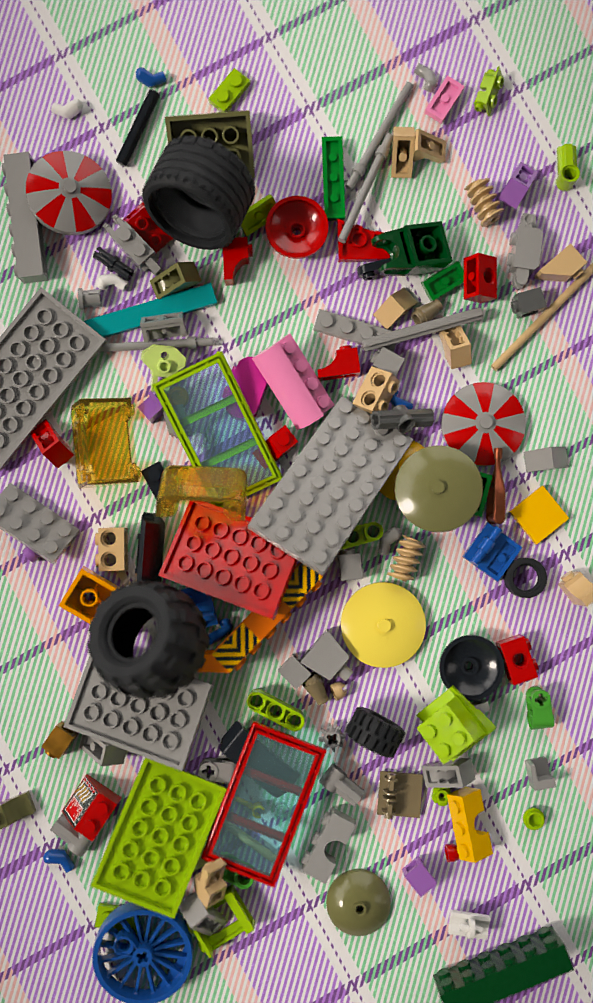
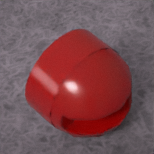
M445 844L447 862L459 860L457 845Z

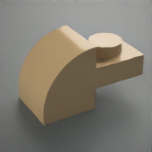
M221 857L214 862H208L201 872L194 875V887L197 896L206 909L224 899L227 883L222 877L226 863Z

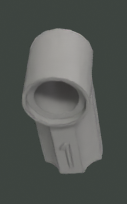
M333 763L319 780L327 790L337 793L352 806L360 801L364 793V789L349 779L347 774Z
M63 813L50 829V831L68 844L67 846L73 854L82 857L93 843L74 830Z

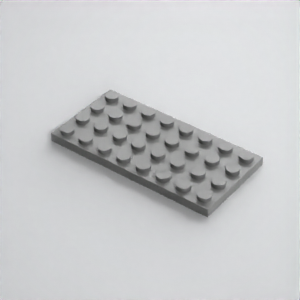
M41 287L0 336V471L3 470L30 437L31 433L44 420L107 343L106 339Z
M342 396L248 524V529L322 576L413 442V438L400 433L396 428L373 429L371 426V414L356 407L351 401Z

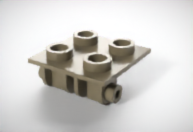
M380 771L377 815H384L386 819H393V816L420 818L423 774Z

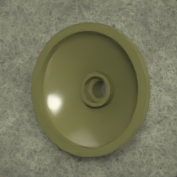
M352 869L340 874L332 882L327 893L326 905L331 921L339 930L352 936H365L374 933L386 922L390 913L391 899L386 884L378 875L365 869ZM361 905L364 908L361 911H357L356 907Z

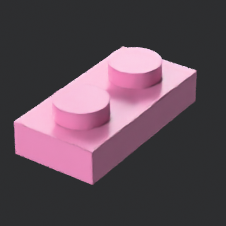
M447 76L426 107L424 114L442 124L465 86Z

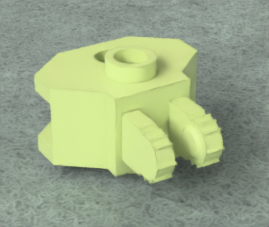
M152 344L144 349L141 354L142 362L150 369V374L152 375V392H155L152 384L157 383L158 376L167 378L183 369L186 365L185 356L173 346ZM166 352V357L162 358L161 354ZM170 386L164 388L166 393H169Z

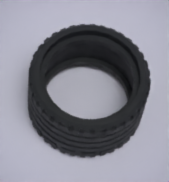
M181 136L174 138L165 146L142 189V200L151 219L166 234L185 245L203 250H214L227 247L235 239L254 200L255 185L244 163L225 146L203 137Z

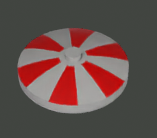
M56 151L41 157L30 169L26 180V199L33 215L48 229L64 235H82L96 229L106 219L111 207L112 189L106 173L94 160L73 151Z
M489 382L473 383L458 390L445 405L441 417V432L446 446L463 452L476 466L495 465L494 448H503L501 462L508 459L521 445L526 430L525 414L518 399L506 388Z

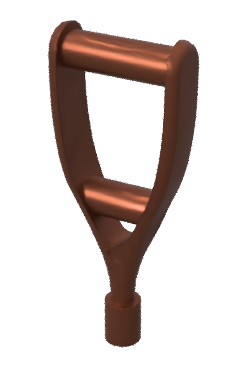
M494 448L495 466L487 495L486 521L490 524H502L505 521L506 492L501 472L503 448Z

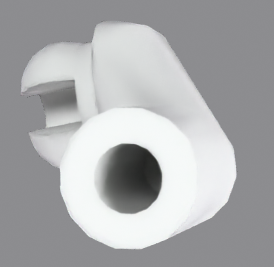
M79 99L71 100L64 106L54 102L51 112L71 119L81 112L83 104Z
M116 274L100 275L97 278L98 282L96 284L100 290H105L108 286L114 285L123 292L129 286V282Z

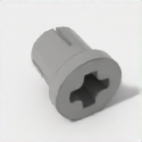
M78 288L80 310H84L85 307H101L100 289L83 290V288Z

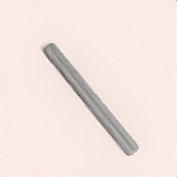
M478 307L365 338L362 340V347L367 352L483 319V311Z

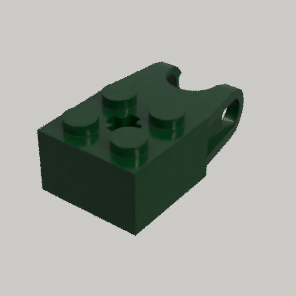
M442 221L405 225L402 228L379 234L371 240L373 247L384 249L390 255L391 261L378 268L380 275L409 276L437 272L453 261Z

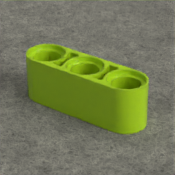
M377 522L356 526L353 531L357 533L358 540L355 543H350L346 540L340 550L379 540L383 535L382 526ZM370 526H376L378 529V535L374 538L370 537L367 533Z
M254 689L249 693L247 705L252 711L290 731L296 732L303 728L305 723L304 714L298 708L261 689ZM259 695L262 697L263 702L255 705L252 703L251 697ZM271 706H280L282 709L281 713L278 715L272 714L270 711ZM292 715H297L301 721L294 725L289 722V718Z

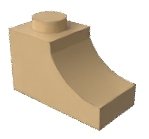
M461 326L438 332L444 348L445 358L451 370L472 364L471 343Z
M569 571L561 577L562 581L558 585L573 604L587 607L593 602V583L581 572Z

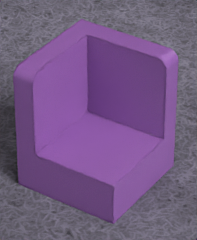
M150 391L148 393L149 397L138 408L153 424L163 415V407L159 399Z
M419 856L402 868L404 877L420 897L437 885L436 880L426 869L424 862Z

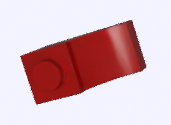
M236 237L231 244L223 248L224 281L226 286L234 285V279L238 270L245 264H249V257H253L252 244H248L247 237Z
M351 345L339 347V350H336L333 362L322 369H317L319 381L358 377L361 372L357 347L352 348Z
M47 419L41 422L31 433L41 453L57 469L74 456L68 444L60 437Z
M284 425L266 440V443L275 461H278L298 445V440L287 426ZM259 448L252 452L265 470L269 468Z

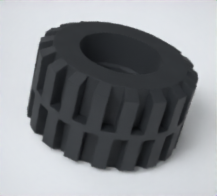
M365 707L356 708L345 730L353 741L387 758H394L406 734L393 721Z

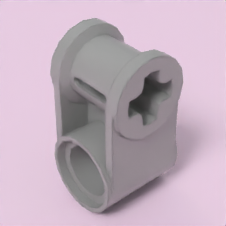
M205 758L200 763L199 776L211 782L229 784L236 764L229 758ZM207 766H211V773L209 774L206 773Z

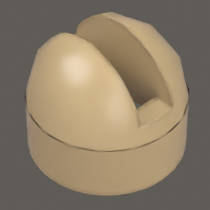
M342 682L330 685L331 693L336 701L344 698L347 694V689L342 690L345 687V684Z

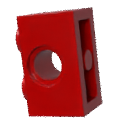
M482 253L465 257L464 300L485 303L497 299V257Z
M518 634L495 642L503 657L504 670L509 683L517 685L538 678L536 671H539L536 660L531 657L530 650H532L528 638ZM521 653L523 656L522 662L515 664V656Z

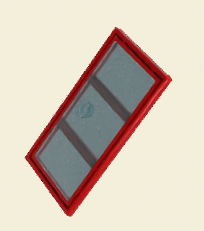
M253 721L201 859L214 862L221 857L226 863L225 869L275 888L327 749Z

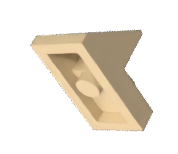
M416 129L413 162L424 158L438 164L445 162L446 141L421 129Z

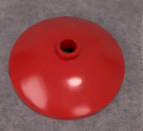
M289 196L278 201L271 208L266 218L265 228L267 239L275 251L288 258L302 259L315 254L324 245L329 225L325 211L317 202L305 196ZM295 230H299L301 233L299 235H295L293 232Z

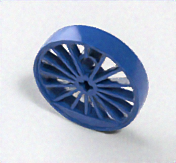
M127 902L117 907L106 917L95 938L92 963L96 978L107 993L124 1003H158L169 998L180 989L190 972L194 953L193 936L188 930L187 921L181 913L177 911L173 919ZM139 915H149L145 937L143 936ZM134 916L138 935L126 918ZM152 916L161 918L148 938ZM165 921L172 925L171 928L156 937ZM120 922L124 929L119 931L113 926ZM176 931L181 935L180 938L163 941ZM106 933H109L116 938L115 941L104 940L103 937ZM126 939V940H128L130 943H123V942H120V940ZM185 944L182 951L166 949ZM101 947L114 949L115 953L101 955ZM165 957L176 958L177 960L173 963ZM125 958L109 970L104 965L105 962ZM133 961L121 981L116 980L112 976ZM158 963L170 969L167 974ZM150 964L162 979L157 986L154 984ZM138 966L139 970L135 988L124 985L134 968ZM142 967L146 968L150 985L148 989L139 988Z

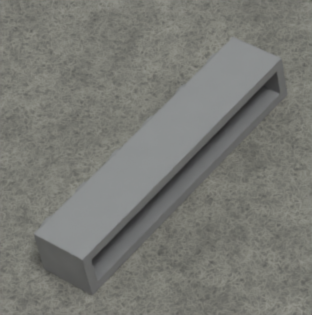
M29 152L4 154L2 171L4 176H6L7 182L4 183V190L9 199L6 208L9 217H11L9 232L14 241V244L11 245V250L16 258V265H14L15 276L24 284L49 281L42 224L31 212L26 199V180L30 169L35 164L34 159Z

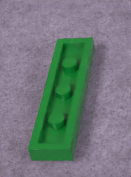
M342 136L322 137L324 211L328 221H337V219L345 221Z

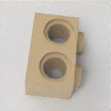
M371 366L352 404L370 414L373 411L387 410L393 395L398 390L400 381L392 373Z
M98 528V533H95V544L98 545V554L95 556L96 567H99V571L128 570V528ZM109 533H113L116 537V541L112 545L108 544L106 539ZM110 554L116 557V563L113 566L107 563V557Z

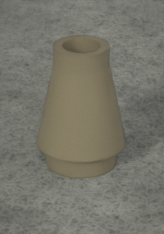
M435 299L430 303L415 308L414 312L411 313L413 322L420 324L431 321L443 310V305L438 299Z
M311 672V675L303 683V687L313 697L317 705H322L329 700L323 679L317 672Z

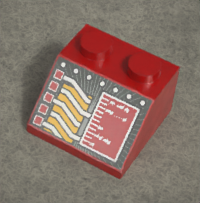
M86 774L62 812L74 830L93 842L122 797Z

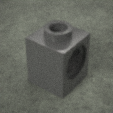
M541 287L517 293L511 301V309L514 314L516 313L517 319L540 313L547 307Z

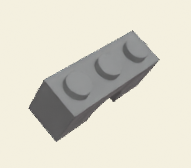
M333 807L330 812H325L321 820L323 826L319 832L316 831L311 840L313 845L310 851H305L301 859L303 872L324 884L327 883L336 866L335 857L325 851L326 845L331 841H340L346 845L356 827L354 818Z

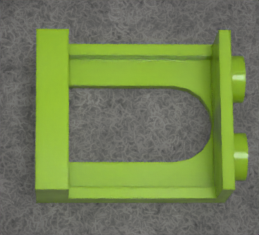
M233 884L226 888L224 899L214 904L213 907L216 909L227 902L237 918L236 921L211 936L191 929L186 922L190 933L196 935L200 950L203 953L206 952L209 959L213 956L215 949L243 931L249 934L255 928V920Z

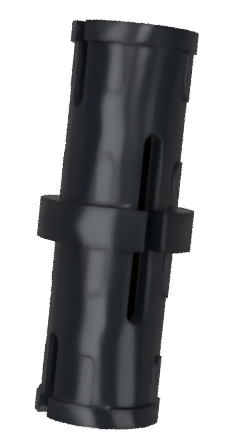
M102 247L96 249L99 252L94 251L93 258L107 266V270L110 272L114 271L126 281L131 279L129 275L133 277L135 270L121 262L118 256H112Z

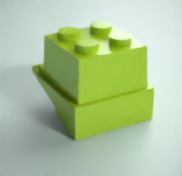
M451 686L416 715L423 722L417 727V730L443 765L450 760L452 762L497 728L454 686Z

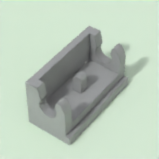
M183 312L141 318L140 326L144 342L181 335L182 337L187 336Z

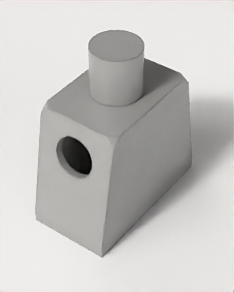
M327 629L300 659L303 665L328 680H331L337 674L346 681L353 673L345 665L350 658L349 655Z

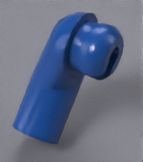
M139 67L136 70L137 80L149 88L167 82L163 71L153 75L143 67Z

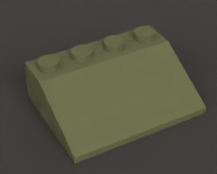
M250 110L165 117L168 142L181 136H197L215 141L232 151L247 167L252 178H255Z

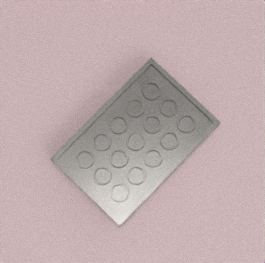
M89 656L64 727L184 771L213 684L195 678L188 686L180 687L178 693L164 698H134L113 689L95 670L92 665L93 659Z

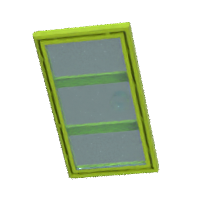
M217 351L216 354L152 384L211 504L224 508L282 479L283 476L222 351Z

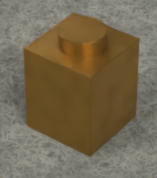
M62 721L54 727L41 746L45 749V753L52 758L60 759L79 734L76 731L65 728V723Z

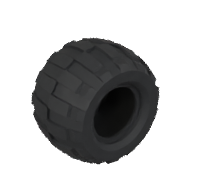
M152 581L131 582L127 587H118L112 591L111 595L105 601H102L96 609L97 613L94 619L91 620L88 632H90L89 641L87 642L88 654L93 659L92 665L99 676L113 689L134 698H164L178 693L180 687L188 686L195 679L194 675L198 669L203 668L206 661L204 657L206 648H209V636L205 631L207 627L206 621L193 600L174 586ZM154 617L157 626L155 639L144 654L134 658L136 637L143 625Z

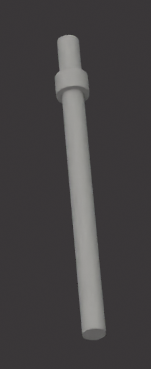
M406 82L361 160L353 167L352 175L345 185L347 189L353 190L358 179L362 178L366 172L368 162L412 90L413 84L411 82Z
M390 133L386 134L382 144L378 146L375 152L374 162L339 235L338 241L341 243H346L379 168L389 154V147L393 140V135Z
M196 336L187 337V339L106 343L99 352L144 350L152 344L197 349V347L214 346L213 337L196 338Z

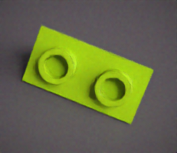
M497 66L496 72L488 69L484 73L480 89L486 91H478L474 101V109L478 112L484 109L488 116H490L492 109L496 107L497 94L504 84V76H502L500 66Z

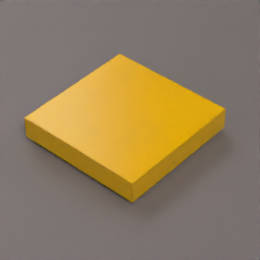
M543 485L509 511L535 545L569 519Z

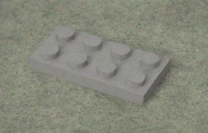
M9 483L1 492L0 529L54 565L80 533V529L12 483Z

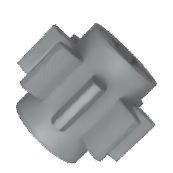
M329 723L328 729L321 728L324 736L319 737V741L325 742L324 749L329 747L335 752V747H343L341 739L346 737L345 734H339L340 726L335 729ZM335 734L336 740L332 739L329 742L328 735L333 736Z

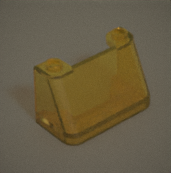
M131 398L79 399L72 405L71 423L76 477L80 489L139 482L141 476L140 467L131 460L128 421H130L131 416H134L135 413L134 405L131 404Z
M169 465L162 472L156 502V517L173 516L178 510L179 500L223 502V511L227 518L245 521L247 474L240 468Z

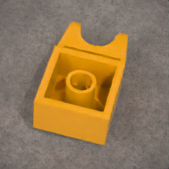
M83 566L58 606L90 624L101 602L105 601L111 595V592L119 586ZM92 592L96 599L91 598L89 601L84 593Z

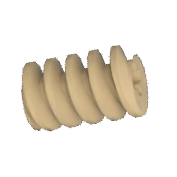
M490 178L478 179L464 188L468 191V198H472L470 203L475 206V213H479L477 218L482 220L480 224L482 227L497 222L501 218L500 214L504 211L503 208H496L501 203L500 200L493 202L497 193H489L494 188L493 185L486 187Z
M402 535L406 540L399 541L403 548L396 549L400 556L393 557L397 564L390 565L394 572H388L387 575L407 582V580H414L410 572H417V569L412 565L420 564V561L415 557L423 556V553L418 549L426 548V545L416 539Z

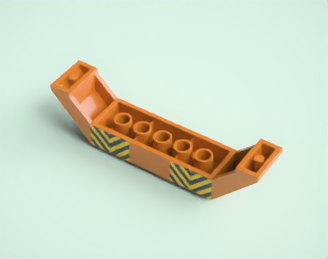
M300 562L295 567L275 620L251 612L216 649L206 650L204 656L206 661L203 668L198 669L197 672L230 673L233 669L238 671L246 663L247 659L245 657L249 653L253 656L262 645L261 640L264 637L268 640L277 631L275 626L279 622L284 624L292 615L290 611L295 606L299 608L307 600L305 595L310 590L314 593L322 585L320 580L323 576Z

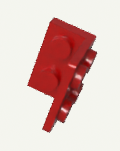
M143 202L122 219L123 222L126 221L155 253L159 252L173 239L155 224Z

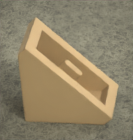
M402 288L390 295L373 316L385 329H389L418 302L405 288Z

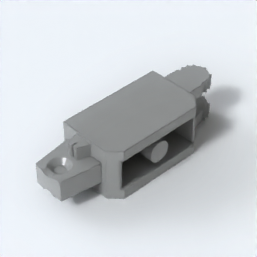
M523 213L518 228L514 233H511L509 240L512 250L508 254L506 265L509 266L508 273L513 274L512 286L517 290L524 287L529 275L539 267L543 232L536 228V215Z
M114 214L112 218L120 226L114 231L107 223L102 225L114 243L140 271L146 272L149 269L155 276L163 272L156 263L159 259L155 251L126 221L123 222Z

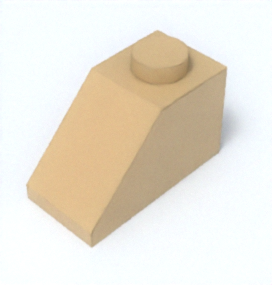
M393 127L391 178H412L415 145L414 127Z
M570 244L541 268L534 277L536 280L566 282L571 277L575 280L584 272L582 267L587 261Z

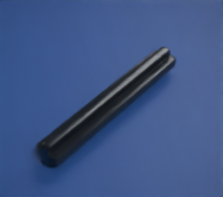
M150 89L116 158V162L121 166L126 167L160 98V94L156 90Z

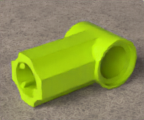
M564 144L557 148L558 177L556 178V186L561 191L572 189L580 176V170L577 167L576 146L573 144Z

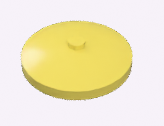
M377 582L360 588L348 599L341 615V633L347 648L358 660L373 667L389 668L406 662L418 651L425 636L426 620L421 604L410 591L393 583Z

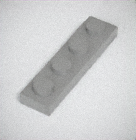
M319 309L313 331L362 345V340L365 338L391 332V330ZM396 344L385 346V348L394 352Z

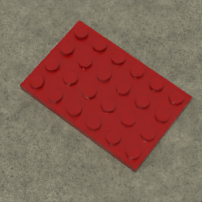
M191 497L158 576L275 620L298 560L248 529V524L253 518Z

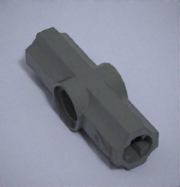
M397 405L392 410L373 411L370 416L371 426L373 429L397 428L400 433H407L414 427L432 426L434 423V412L431 408L407 409L405 405Z

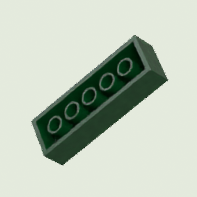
M550 926L542 927L531 935H522L516 941L509 944L503 943L497 949L490 952H481L473 959L462 960L451 968H442L433 977L442 1003H496L575 969L564 943L554 928Z

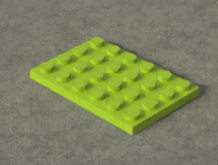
M145 757L90 887L174 919L227 788L189 772L180 771Z

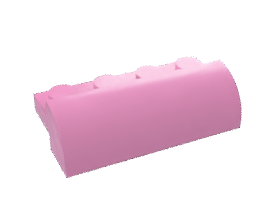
M291 334L284 336L252 358L297 430L314 423L323 417L325 412L335 406Z

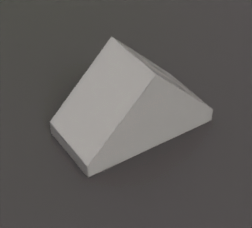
M547 447L523 452L526 473L569 468L566 447Z

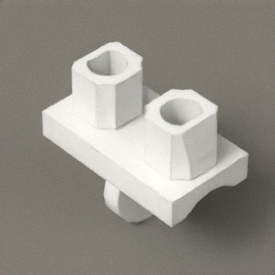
M451 909L448 934L465 936L472 940L474 938L488 940V928L491 918L489 915Z

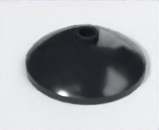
M464 635L451 641L443 650L439 661V673L447 689L454 686L467 700H480L491 695L499 687L504 675V661L499 649L488 639L477 635ZM467 662L472 663L470 669L465 668Z

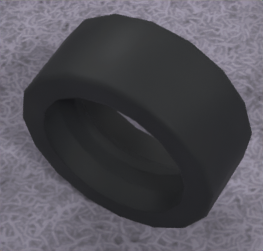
M518 558L513 560L505 571L504 582L506 588L512 594L522 598H532L538 596L544 590L547 584V573L543 565L533 558ZM523 565L532 567L538 576L536 585L529 590L519 589L513 581L515 570Z

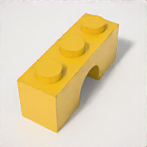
M464 787L447 794L459 859L476 863L492 855L493 850L489 832L475 830L474 826L476 816L485 811L481 790Z

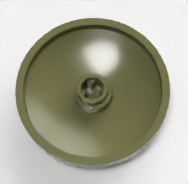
M430 446L413 453L402 464L395 481V497L403 515L413 525L430 532H448L467 523L476 513L483 492L482 478L475 463L463 452L448 446Z

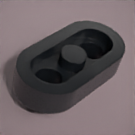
M391 259L366 263L357 267L358 277L363 278L364 281L374 279L377 275H380L378 268H381L383 264L389 263Z

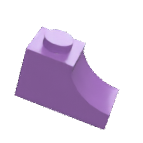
M520 161L498 199L502 200L506 206L517 209L538 171Z

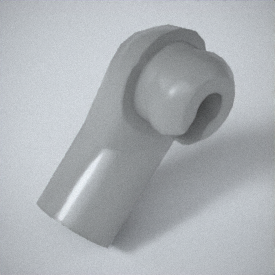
M419 63L414 73L425 79L424 89L432 93L438 85L435 73Z
M392 527L383 533L380 538L378 554L389 555L390 544L402 536L400 528Z

